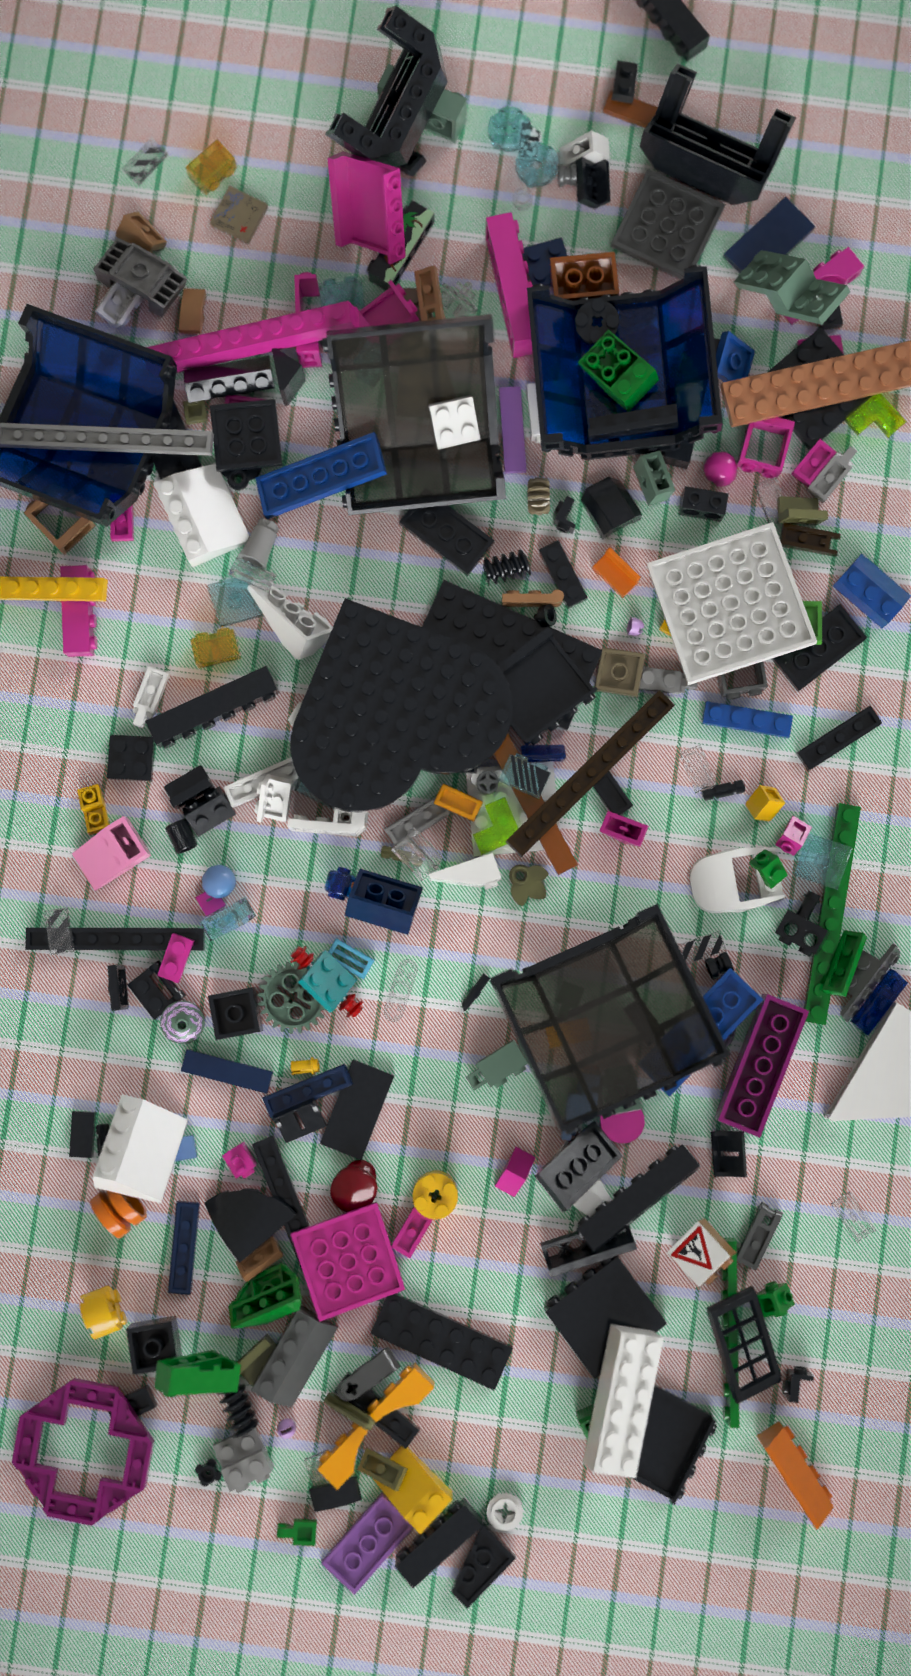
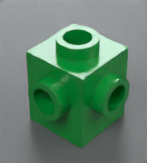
M777 1281L769 1282L764 1285L763 1290L757 1293L764 1317L784 1316L788 1313L787 1310L795 1305L787 1283L777 1284Z

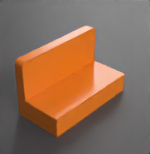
M610 547L592 567L622 598L638 584L641 578Z

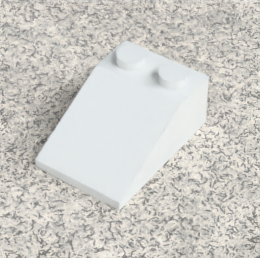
M493 853L429 874L431 881L478 888L484 886L485 890L498 886V881L501 880Z

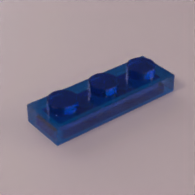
M890 968L850 1022L868 1036L908 982Z

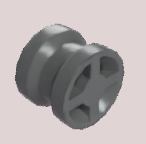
M558 164V187L568 184L571 187H576V164H571L570 166Z
M484 771L477 778V789L485 795L493 794L498 788L499 780L492 771Z

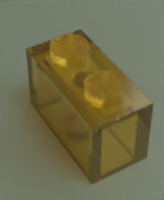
M216 139L185 168L192 182L207 195L210 191H215L220 182L226 177L232 176L237 165L235 157Z
M221 628L217 630V633L209 635L208 633H199L195 635V638L190 639L195 663L198 668L242 659L237 636L233 629Z

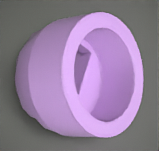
M631 617L627 625V634L632 636L642 634L643 630L640 628H644V623L637 618Z
M289 1418L281 1420L277 1427L279 1436L284 1439L291 1438L296 1431L295 1422ZM290 1426H291V1428H292V1430L287 1431V1432H285V1433H282V1432H281L282 1430H285V1429L289 1428Z

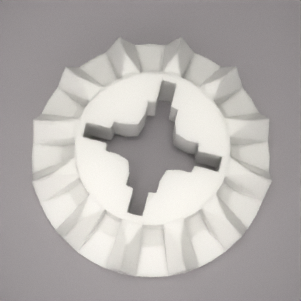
M508 1492L497 1493L495 1497L490 1499L487 1506V1518L494 1528L500 1531H509L520 1524L523 1517V1507L516 1495L513 1496ZM507 1503L508 1510L512 1512L507 1513L505 1520H503L502 1512L498 1510L503 1509V1505Z

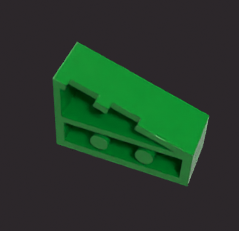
M214 1350L158 1360L154 1388L162 1392L166 1397L238 1392L241 1364Z

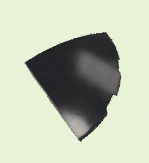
M250 1188L231 1192L227 1190L211 1197L204 1203L215 1228L239 1263L296 1215L291 1207L275 1196L269 1197L261 1194L260 1190Z

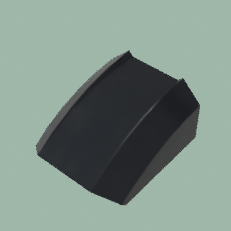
M607 477L586 488L581 498V502L602 540L619 529L639 521L642 517L640 510L626 488L618 479Z

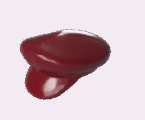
M359 1159L352 1161L347 1167L337 1173L330 1186L331 1200L337 1208L347 1213L373 1203L378 1190L376 1170L373 1165Z

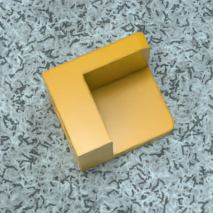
M762 785L758 786L745 803L754 819L768 822L775 817L785 804L776 788Z

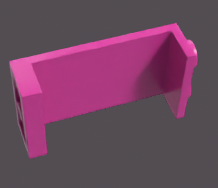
M303 272L300 275H294L295 313L303 311V297L320 296L316 274ZM318 342L296 346L299 363L302 365V368L322 367V357Z

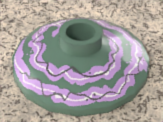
M185 1000L176 1001L168 1005L163 1011L160 1019L161 1030L164 1036L171 1042L178 1044L191 1043L203 1032L205 1026L204 1014L192 1002ZM184 1021L186 1026L181 1028L178 1026V1022Z

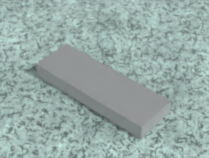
M435 797L384 830L394 846L398 848L449 816L452 812L434 804Z

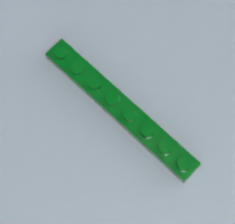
M724 1238L736 1251V1254L732 1257L734 1262L725 1270L721 1268V1281H724L725 1290H721V1300L737 1293V1241L734 1238ZM732 1311L721 1315L722 1327H725V1329L736 1324ZM738 1329L724 1336L728 1350L738 1345ZM737 1351L730 1355L734 1369L739 1367ZM722 1364V1371H723V1374H725L724 1367H723V1364ZM738 1372V1373H736L735 1375H736V1378H737V1381H738V1385H739V1372ZM726 1377V1383L722 1384L723 1397H726V1406H723V1419L727 1420L730 1428H740L739 1404L735 1403Z

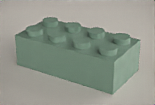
M389 63L377 85L378 98L394 68ZM444 89L425 130L456 143L467 121V99L458 92L453 93Z

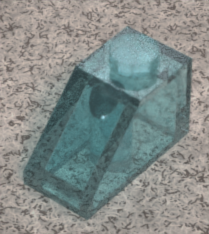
M244 897L200 921V924L210 941L244 925L256 917L248 900Z

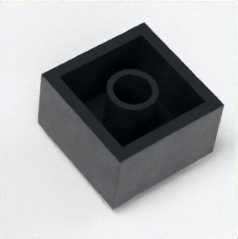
M256 987L208 996L215 1040L263 1031Z
M176 1316L135 1322L126 1328L133 1375L155 1372L158 1360L182 1356Z

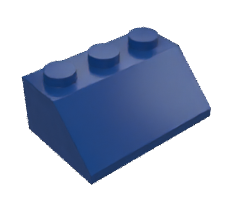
M863 554L853 562L833 585L837 591L881 629L890 623L911 597L910 594Z

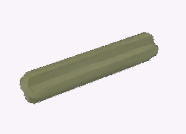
M328 1393L327 1397L324 1398L325 1404L367 1431L371 1430L372 1426L375 1425V1420L371 1416L347 1401L341 1400L334 1393Z

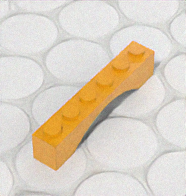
M416 1363L411 1367L407 1365L399 1374L401 1378L395 1384L391 1382L384 1389L383 1393L385 1395L379 1401L377 1399L372 1401L367 1407L368 1412L366 1414L371 1416L376 1423L383 1416L396 1409L418 1405L434 1389L435 1382ZM354 1422L351 1424L352 1429L347 1434L343 1432L335 1441L336 1446L331 1451L327 1449L318 1459L320 1461L318 1471L337 1490L354 1473L358 1448L368 1432Z

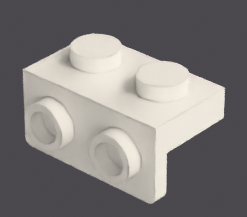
M113 282L94 312L115 328L122 325L125 327L132 317L130 312L133 308L137 309L143 298L120 284Z
M267 774L265 779L259 782L257 794L260 795V798L256 802L254 811L257 813V822H262L264 817L282 822L287 821L293 780Z

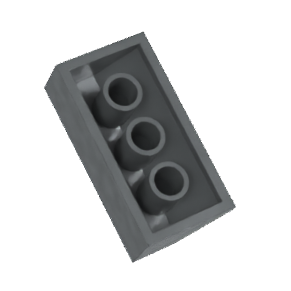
M300 1305V1310L292 1315L254 1381L251 1392L270 1403L293 1407L338 1326L328 1320L319 1322L316 1313Z

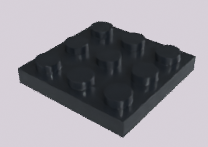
M275 399L210 405L217 472L283 466Z

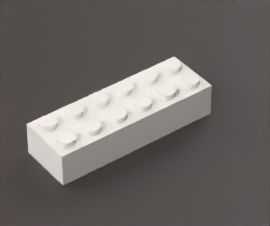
M613 1324L610 1326L583 1458V1464L593 1473L636 1478L664 1339L652 1330Z

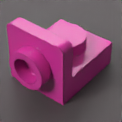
M792 816L775 845L784 852L794 856L803 846L812 827Z

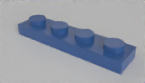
M706 701L702 724L789 738L793 716Z

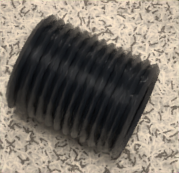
M187 819L176 821L165 828L176 854L189 851L198 845Z

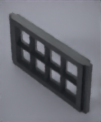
M750 1286L707 1307V1315L735 1403L739 1404L781 1382V1372L754 1287ZM749 1302L753 1316L740 1322L736 1308ZM732 1311L736 1324L722 1331L718 1317ZM755 1321L759 1335L745 1341L741 1327ZM738 1329L742 1343L728 1350L724 1336ZM761 1339L765 1353L751 1360L747 1346ZM744 1349L747 1362L734 1369L730 1355ZM766 1358L770 1372L757 1379L753 1365ZM749 1367L753 1381L739 1388L735 1374Z

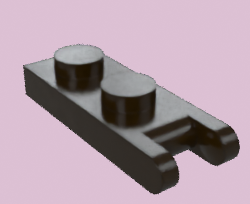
M783 523L780 534L782 547L836 557L838 554L837 550L830 549L831 539L840 540L841 534Z

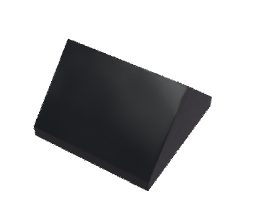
M273 348L272 353L279 389L284 406H287L306 380L300 363L277 348Z

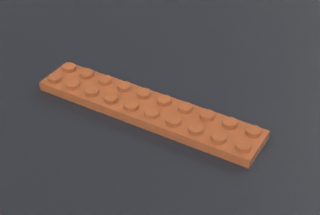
M911 340L723 382L720 388L730 427L911 387Z

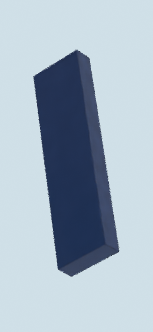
M189 1049L186 1050L181 1071L266 1094H268L274 1072Z
M342 1064L266 1095L262 1099L269 1117L272 1118L275 1113L313 1097L317 1100L353 1085L346 1065Z
M177 1201L168 1293L191 1295L200 1202Z

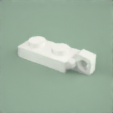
M148 666L133 703V713L136 714L133 721L135 726L144 728L147 718L151 719L155 715L170 673Z

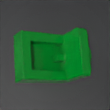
M766 849L758 853L749 862L751 867L759 871L765 885L770 889L788 876L779 857Z

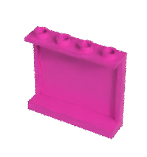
M344 151L328 157L336 246L343 247L350 243L387 255L388 264L405 258L400 168Z

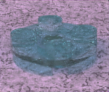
M503 107L490 118L488 135L495 149L513 152L522 150L528 142L531 133V123L529 118L522 114L523 111L519 108ZM511 125L515 131L507 133L504 129Z
M541 142L529 143L519 151L516 159V173L520 180L529 188L545 186L555 179L557 175L558 156L549 145L547 147L541 145ZM533 161H537V163H542L540 168L536 169L532 167Z

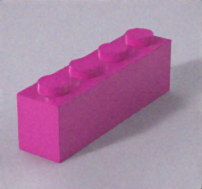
M87 565L60 566L61 577L95 578L94 572H91ZM61 601L63 653L68 657L95 656L94 649H97L98 643L97 637L94 636L97 620L96 615H93V606H96V601Z

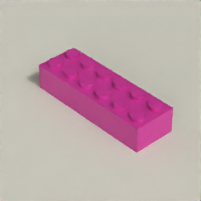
M512 212L486 217L485 238L512 356L517 358L533 354L527 288L532 287V282H528L527 278L529 269L527 261H523L524 247L522 240L518 241L517 219L513 220ZM535 306L538 344L541 345L543 329L541 323H537L538 307Z

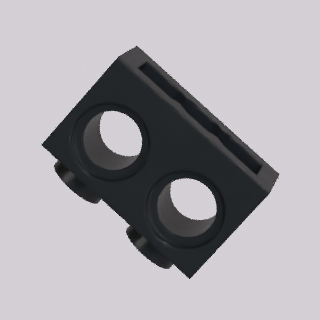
M685 486L681 495L678 515L721 522L726 513L729 494Z
M787 910L775 932L780 936L779 941L789 946L792 943L800 946L798 951L809 957L812 953L816 956L819 954L830 934L828 930L790 910ZM791 923L796 924L797 932L794 935H787L786 927ZM810 934L817 936L818 940L814 946L806 944V937Z

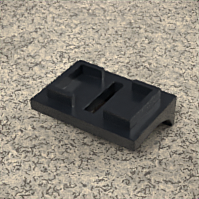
M314 1097L275 1113L272 1117V1121L278 1126L285 1143L327 1126ZM295 1111L298 1112L305 1126L304 1129L301 1128L299 1121L294 1113Z
M718 1130L711 1132L714 1177H747L744 1131ZM723 1151L738 1152L739 1156L724 1155Z

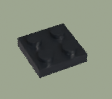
M110 735L107 779L152 782L155 750L153 737Z

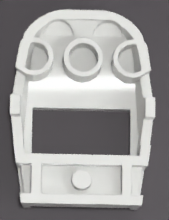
M776 847L732 848L704 856L693 864L689 875L692 896L696 905L709 913H740L784 899L785 895L783 894L781 882L770 889L765 885L759 871L755 869L760 899L740 902L732 858L752 855V858H755L758 853L765 849L776 855Z

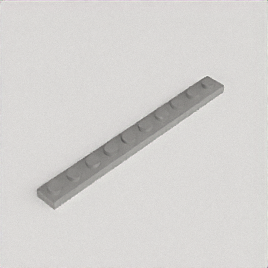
M0 423V447L212 456L214 434L212 431Z

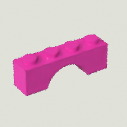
M847 247L843 251L840 249L836 251L827 263L821 262L813 269V274L816 279L847 285L861 274L865 266L853 251ZM785 316L791 325L800 320Z

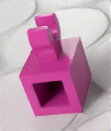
M245 1142L240 1143L222 1155L236 1179L240 1176L243 1179L247 1178L255 1172L253 1168L258 1165Z

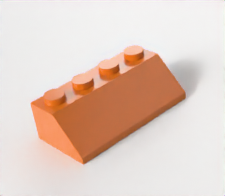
M778 1421L758 1434L757 1438L817 1530L834 1508L830 1501L833 1496L826 1485L821 1487L817 1481L820 1475L813 1465L809 1467L805 1462V1459L808 1457L800 1445L796 1447L792 1439L795 1436L788 1425L783 1427Z

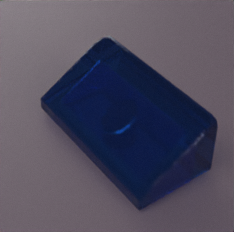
M522 745L521 759L526 762H564L566 759L565 746Z

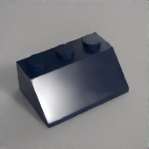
M359 869L348 897L344 916L408 935L423 887Z

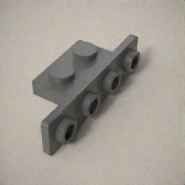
M892 944L880 960L866 951H862L847 993L851 996V999L840 1012L843 1020L848 1022L851 1018L856 1017L860 1010L859 1007L864 1000L867 1001L872 996L873 988L876 984L881 983L886 977V971L889 967L897 963L900 958V950L897 945Z

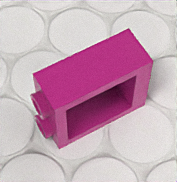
M775 417L747 424L737 467L748 473H762L766 478H778L783 470L795 422ZM753 428L783 435L775 466L745 458Z

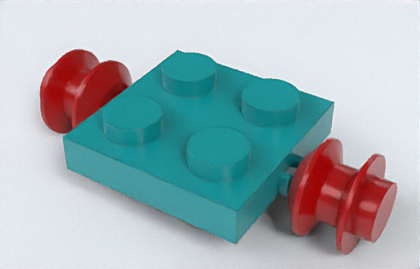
M298 946L290 954L292 957L290 962L296 961L299 964L298 970L307 969L298 983L329 1013L334 1011L340 1003L339 1010L345 1009L347 1011V1018L357 1016L363 1009L361 1007L363 1001L356 1002L354 1000L356 994L347 995L357 980L327 950L321 952L313 962L314 953L307 954L305 952L307 946L303 948Z

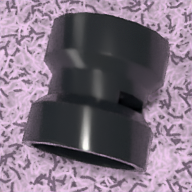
M727 952L719 954L716 958L710 957L704 960L712 980L720 978V975L725 974L730 968L734 971Z

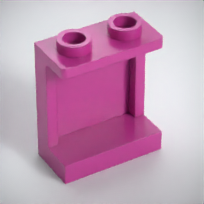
M392 280L388 281L390 288L359 311L354 306L358 310L360 327L417 322L419 319L415 312L418 309L411 299L409 301L405 300L406 292L399 283L395 286ZM402 333L386 334L387 344ZM379 335L367 336L375 349L380 351Z

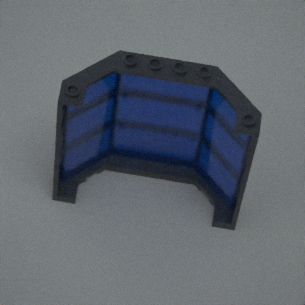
M692 265L684 269L683 279L659 291L648 289L642 293L624 292L618 296L602 295L599 297L612 304L618 313L619 326L616 336L656 369L659 379L630 411L676 404L679 428L592 442L589 437L588 418L627 412L578 364V361L594 344H586L579 338L576 332L575 317L582 305L596 298L582 297L576 301H571L550 295L549 285L536 284L527 288L542 451L558 450L559 455L569 457L579 454L583 460L648 454L656 451H675L681 448L680 444L683 442L694 443L703 439L705 433L712 432L715 434L722 430L723 422L707 266ZM594 318L592 326L595 327L597 325L601 327L602 319Z
M26 304L18 324L25 332V341L29 342V351L24 354V363L2 410L0 423L144 429L171 428L170 423L177 365L171 356ZM0 447V486L107 527L133 505L139 495H142L145 489L146 478L152 473L153 462L156 455L158 456L159 454Z

